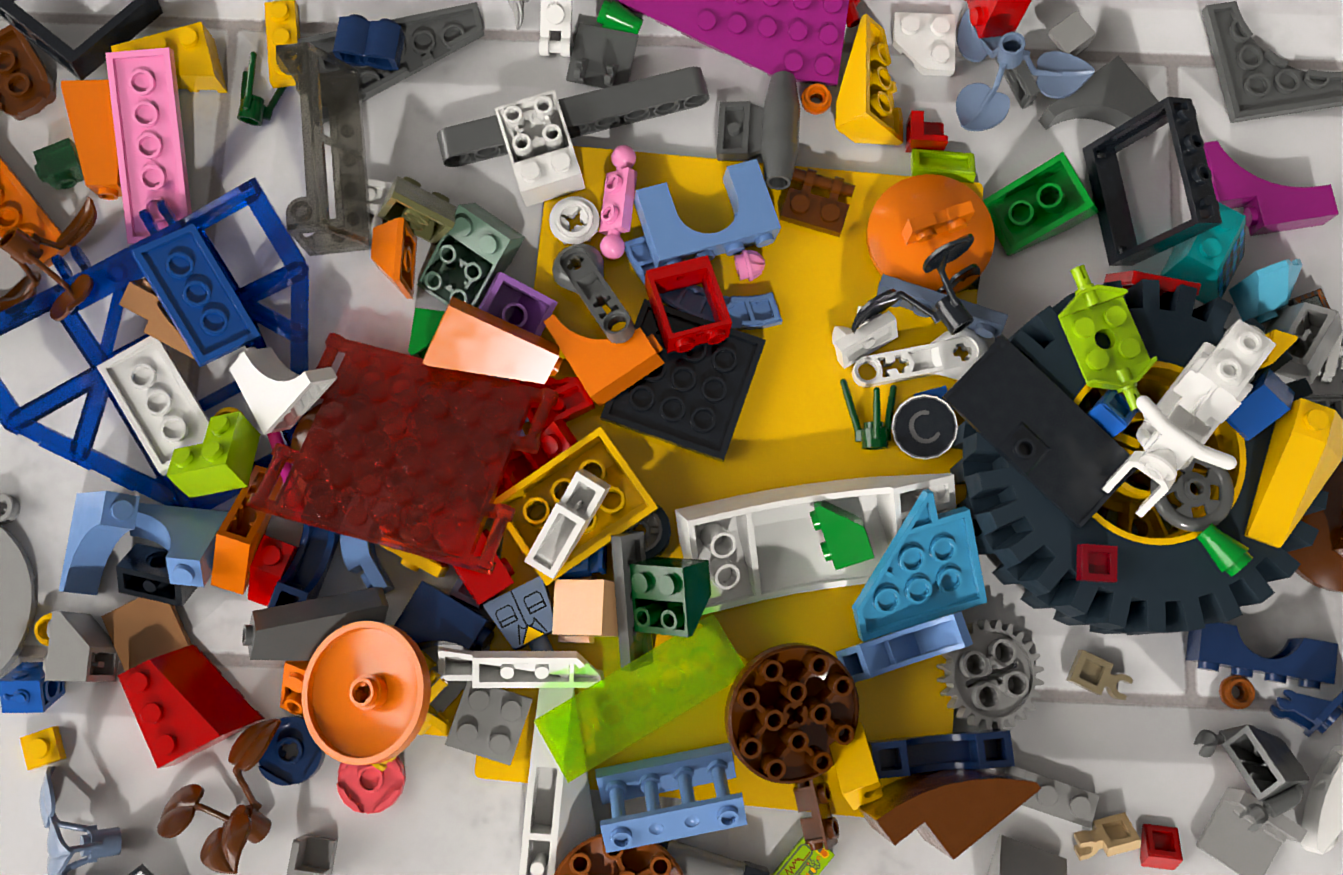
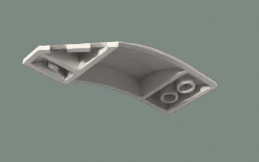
M954 474L878 476L802 484L748 493L675 509L683 558L709 560L711 596L702 615L797 593L866 584L923 490L929 489L933 492L937 514L956 508ZM825 500L862 518L875 558L835 570L832 560L826 562L820 545L821 542L825 541L822 530L815 531L809 513L815 510L814 502Z

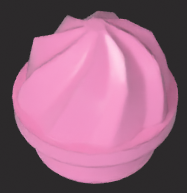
M745 249L742 250V254L734 255L739 280L748 279V281H753V279L762 274L765 267V259L757 251Z

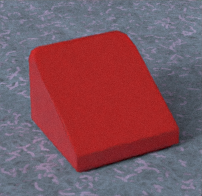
M1152 824L1142 825L1141 866L1175 870L1183 861L1178 828Z

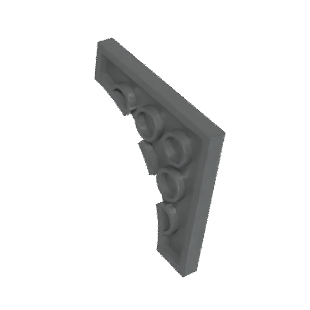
M1236 1L1206 5L1202 10L1230 123L1343 106V71L1324 72L1309 69L1305 72L1288 66L1287 60L1279 57L1268 49L1265 52L1251 38L1253 33L1245 23Z

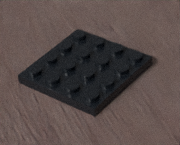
M644 299L634 325L635 330L640 327L647 337L653 333L663 348L659 355L664 364L606 402L600 418L617 426L724 462L766 340L731 328L729 337L718 344L710 345L704 343L696 345L687 352L679 353L673 351L667 353L650 301ZM664 305L673 333L715 323Z

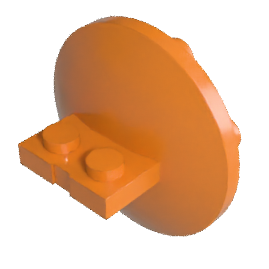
M924 174L903 179L888 188L874 205L868 220L866 242L872 263L881 276L885 274L937 291L944 284L937 268L929 273H925L923 270V264L927 257L944 244L964 235L972 234L974 241L970 248L957 259L947 263L945 272L950 280L964 268L977 264L981 275L993 253L995 232L993 221L986 205L972 189L946 176ZM973 275L966 278L963 282H959L953 288L955 294L970 286L980 275Z

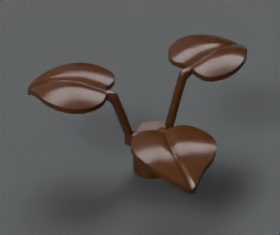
M87 196L79 213L61 233L56 242L41 238L36 233L29 236L16 226L9 229L0 240V248L11 255L10 258L19 264L27 276L0 298V312L6 316L20 314L36 296V287L40 284L42 275L37 271L32 272L26 262L30 265L35 264L65 289L50 309V317L53 320L61 321L73 312L76 306L89 296L94 286L92 277L82 274L70 286L42 263L39 258L43 254L40 244L63 250L67 245L69 247L75 246L89 233L97 219V211L90 197Z
M270 719L250 726L240 734L229 753L228 761L235 765L233 773L250 805H239L228 816L199 803L204 795V788L198 784H189L178 790L166 804L157 825L158 834L163 838L178 836L189 826L195 811H203L224 821L222 827L215 829L207 837L201 849L200 859L212 871L224 874H237L239 859L247 840L253 844L262 841L269 833L272 825L271 820L259 812L262 804L256 801L242 775V771H249L259 762L282 721L280 719Z

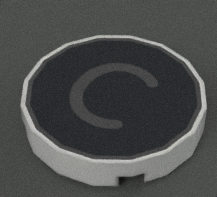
M921 394L910 397L899 405L893 415L891 430L894 441L902 452L912 458L928 460L939 457L950 449L957 436L958 423L956 415L948 403L937 396Z

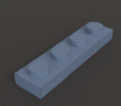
M885 274L881 277L877 296L890 289H895L896 292L903 291L935 313L937 312L936 303L947 296L946 294ZM903 299L898 300L891 306H900L912 310L914 314L920 317H929ZM960 299L974 319L966 328L974 330L977 335L984 338L1001 336L1008 314Z

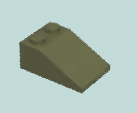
M397 176L377 216L386 221L398 217L405 218L414 235L435 245L453 229L456 206L450 204L449 198L438 192H432L431 194L420 188L421 184L410 177L401 178Z

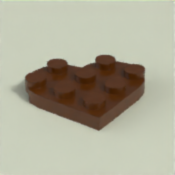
M8 25L0 30V110L12 116L15 120L21 121L38 114L48 104L53 103L56 99V92L53 90L54 83L51 74L29 39L12 25Z

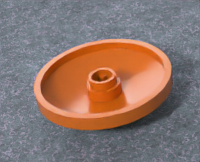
M358 621L342 626L331 633L318 646L305 671L301 701L308 731L320 749L339 762L350 765H372L387 761L405 750L415 739L424 724L431 697L430 674L425 657L416 642L398 627L374 621Z

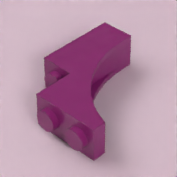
M1218 141L1204 143V151L1208 167L1212 173L1211 179L1216 199L1219 203L1231 209L1243 207V215L1246 216L1245 223L1248 226L1250 236L1320 226L1339 214L1331 184L1315 187H1291L1272 183L1240 167L1228 156Z

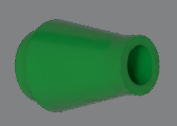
M604 0L596 22L602 24L603 28L638 34L644 19L636 16L616 0Z
M1213 523L1196 536L1221 573L1226 571L1232 577L1253 559L1247 552L1249 550L1248 547L1218 529Z

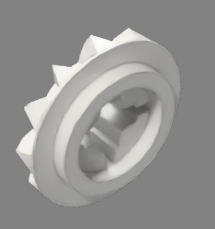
M571 196L564 198L556 203L551 210L549 216L551 231L554 237L562 241L564 245L590 242L594 234L598 232L599 213L594 204L583 197ZM580 211V222L584 225H576L570 232V224L566 219H574Z

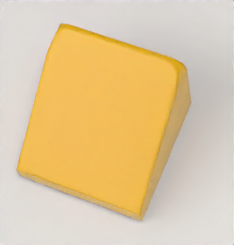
M1275 329L1265 334L1266 337L1277 345L1258 370L1273 364L1298 339V336Z

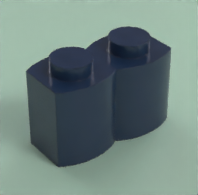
M351 14L339 17L333 53L337 61L343 64L370 66L381 70L395 71L399 70L405 35L401 25H398L394 20L383 18L380 21H368L361 15Z

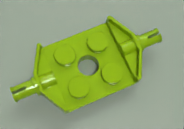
M1085 265L1077 266L1071 269L1070 272L1078 289L1075 291V297L1058 315L1059 321L1087 386L1116 390L1118 394L1123 392L1130 411L1138 409L1136 400L1140 397L1137 382L1142 379L1158 360L1157 356L1150 359L1123 297L1128 293V290L1094 285V283H1091ZM1100 332L1108 336L1110 339V347L1108 349L1100 348L1096 344V333Z

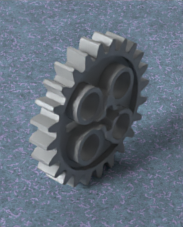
M988 619L978 620L977 624L975 622L966 623L973 645L941 654L946 659V663L937 664L936 667L945 671V675L937 678V682L946 683L947 688L942 690L940 695L951 696L952 699L948 702L947 708H959L956 717L958 719H966L968 717L967 725L977 726L979 724L980 729L990 730L991 726L993 729H1003L1004 725L1006 727H1015V719H1027L1023 709L1035 710L1034 705L1030 701L1031 698H1041V695L1034 690L1036 685H1044V681L1036 678V673L1043 671L1044 668L1034 665V661L1040 657V654H1030L1029 650L1034 644L1033 641L1022 642L1024 632H1013V624H1003L1002 626L1001 620H991L989 623ZM997 645L1001 649V658L999 660L995 655ZM968 657L973 661L971 672L968 671L966 666ZM1013 662L1015 664L1012 669L994 673L988 677V680H978L966 687L967 681L987 676L992 673V669H1003ZM1010 677L1013 679L1014 687L1011 692L1008 688V680ZM981 689L984 690L986 695V699L983 704H981V702L979 701V692L981 691Z

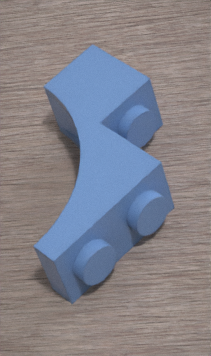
M960 611L836 651L838 660L849 671L855 683L928 658L973 645L963 614Z

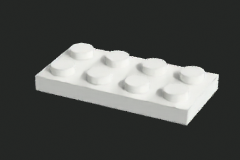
M149 336L96 366L160 474L163 476L167 474L174 449L204 442L210 420L163 342Z

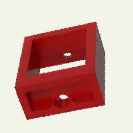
M708 255L646 270L644 286L667 353L673 351L679 353L687 352L696 345L704 343L710 345L718 344L729 337L732 321ZM702 283L715 323L673 333L660 294Z

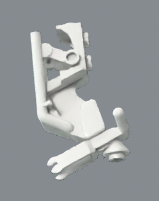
M1238 319L1224 333V337L1216 347L1208 342L1202 344L1157 405L1148 396L1137 398L1136 405L1142 412L1144 421L1136 432V438L1145 451H1134L1102 488L1103 491L1108 494L1131 468L1136 467L1160 484L1135 512L1136 515L1142 518L1169 491L1176 480L1177 471L1188 467L1194 458L1226 470L1236 467L1237 460L1234 456L1204 444L1219 424H1222L1242 404L1240 402L1253 388V385L1250 383L1255 378L1256 371L1277 345L1266 337L1264 332L1258 327L1248 325Z

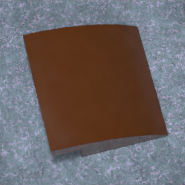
M992 769L931 771L917 773L882 787L883 796L881 798L859 806L858 810L870 826L896 846L916 829L926 842L954 860L1042 788L1037 782Z

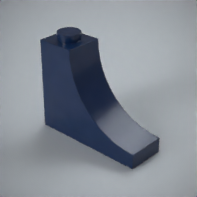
M422 580L394 626L408 634L416 642L420 650L448 644L463 646L471 651H481V649H485L491 643L496 624L450 597V595Z

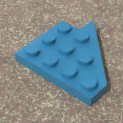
M929 489L922 491L852 606L858 637L863 642L987 603L970 509L963 506L937 514L933 492Z

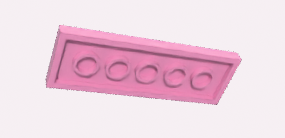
M169 47L105 53L127 243L132 245L149 243L193 224L174 50Z

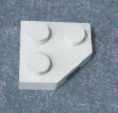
M894 12L892 46L900 54L904 53L914 63V68L922 75L953 76L955 72V14Z

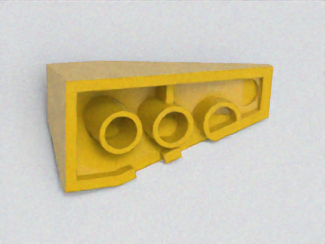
M867 13L861 16L837 97L835 126L841 134H844L854 143L900 145L903 143V116L901 108H895L892 94L897 92L896 82L891 81L887 71V66L891 64L886 34L885 30Z
M1300 398L1293 401L1291 409L1276 420L1245 530V537L1276 548H1281L1342 460L1343 419L1336 410Z

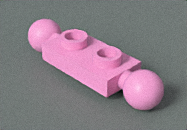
M620 145L613 150L611 160L616 167V171L606 173L599 233L606 236L600 243V251L605 258L610 260L618 259L623 255L625 243L620 234L630 232L637 171L631 169L636 162V153L628 145Z

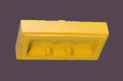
M385 535L380 546L401 557L400 563L415 572H418L421 568L439 578L445 577L450 568L448 564L429 553L419 551L418 547L407 545L397 535Z

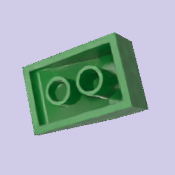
M1061 152L983 200L991 215L994 232L1007 256H1012L1065 232L1099 213L1095 203L1064 152Z

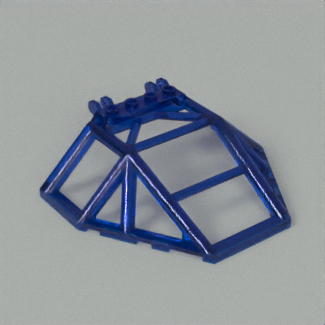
M256 177L237 186L235 189L177 221L176 216L165 200L157 202L159 212L169 225L159 230L152 214L143 209L139 212V216L151 235L91 266L89 259L78 245L71 247V256L82 270L74 276L62 256L57 254L51 258L54 267L62 279L70 286L82 274L89 275L94 281V286L89 296L76 306L70 315L60 321L90 368L21 407L0 378V423L5 430L17 436L20 434L39 443L38 446L89 471L92 469L132 492L135 490L167 506L211 510L240 493L242 488L189 498L166 475L160 474L96 366L150 336L145 334L113 351L124 308L119 305L121 298L130 281L145 277L132 256L131 250L190 224H194L261 335L260 339L245 345L246 349L250 347H256L257 349L268 348L257 324L259 323L291 341V371L301 375L304 371L309 370V265ZM249 206L285 266L240 288L205 232V229ZM57 284L0 312V336L49 312L55 300L65 289ZM291 286V319L259 301ZM113 294L100 344L79 311ZM233 381L198 400L205 412L240 393L241 390L237 382ZM87 393L73 439L37 422ZM108 397L155 473V479L93 449ZM298 422L291 429L282 431L287 442L285 447L292 465L294 463L291 455V441ZM273 451L253 463L252 470L255 465L280 472Z

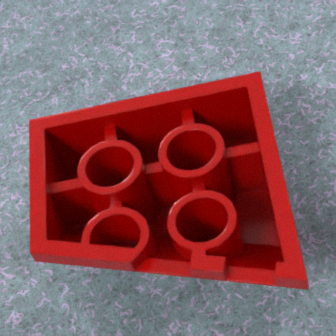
M195 644L151 658L118 675L157 768L174 766L265 719L258 710H254L237 688H233L221 675L222 672Z

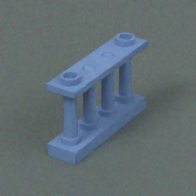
M729 742L595 769L602 805L611 803L612 818L600 821L606 853L748 825L742 792L730 794L728 779L737 778ZM714 783L716 798L695 801L693 786ZM679 789L682 804L661 808L659 793ZM645 796L647 811L626 815L624 800Z

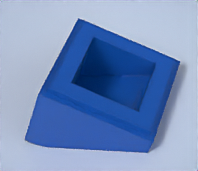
M1108 390L1088 411L1087 415L1114 438L1127 428L1139 409L1130 411L1125 396L1122 393L1118 394L1116 390Z

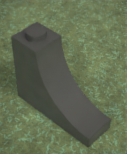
M1118 55L1096 71L1074 94L1058 99L1048 106L1038 121L1046 130L1060 122L1072 119H1093L1117 128L1159 101Z

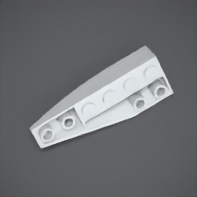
M539 688L526 795L519 875H554L561 861L574 847L596 835V823L574 688Z

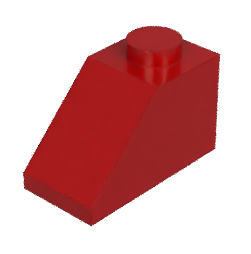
M263 535L250 565L248 600L268 607L277 581L289 568L297 552V546Z

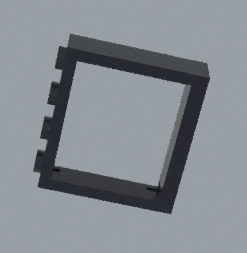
M0 0V17L79 80H84L106 61L105 53L112 52L111 46L132 40L163 14L158 0H134L73 50L14 3L16 0Z
M1166 97L1082 148L1094 202L1099 210L1097 215L1109 266H1133L1222 224L1220 207L1211 179L1212 173L1208 167L1204 151V141L1200 135L1196 109L1193 106L1192 99ZM1169 123L1192 219L1137 245L1116 153Z

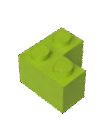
M240 411L210 417L204 442L174 449L166 476L189 498L248 487L261 434Z

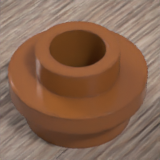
M1231 675L1221 682L1219 695L1223 703L1228 707L1244 709L1253 702L1255 689L1247 678ZM1234 686L1240 692L1237 698H1234L1231 693Z

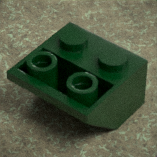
M653 557L629 564L635 632L679 637L693 636L711 596L709 560Z

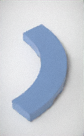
M645 236L625 241L624 243L628 261L636 275L645 285L646 270L653 269L655 266ZM693 285L660 294L662 302L668 307L715 322L702 287ZM772 292L754 296H723L732 321V329L754 330L782 324V318Z

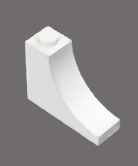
M256 347L247 348L239 353L238 359L229 368L264 435L291 429L337 379L332 367L304 371L301 375L296 374L279 360L271 347L261 349Z

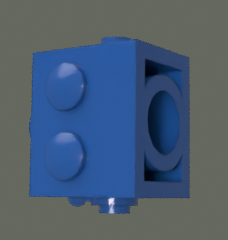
M22 662L0 679L2 713H44L66 693L64 681H44L43 662Z

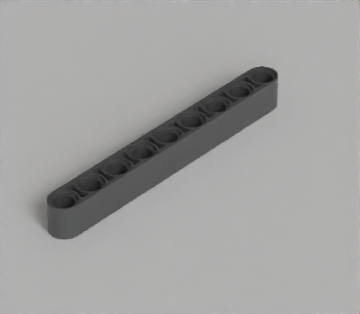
M693 66L558 99L571 139L699 107L708 102L710 97L701 68ZM497 115L446 127L437 133L443 164L447 167H459L508 154Z

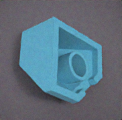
M1286 259L1256 270L1228 290L1243 322L1254 318L1262 324L1278 317L1276 311L1286 306L1291 297L1303 265L1300 259L1293 261Z

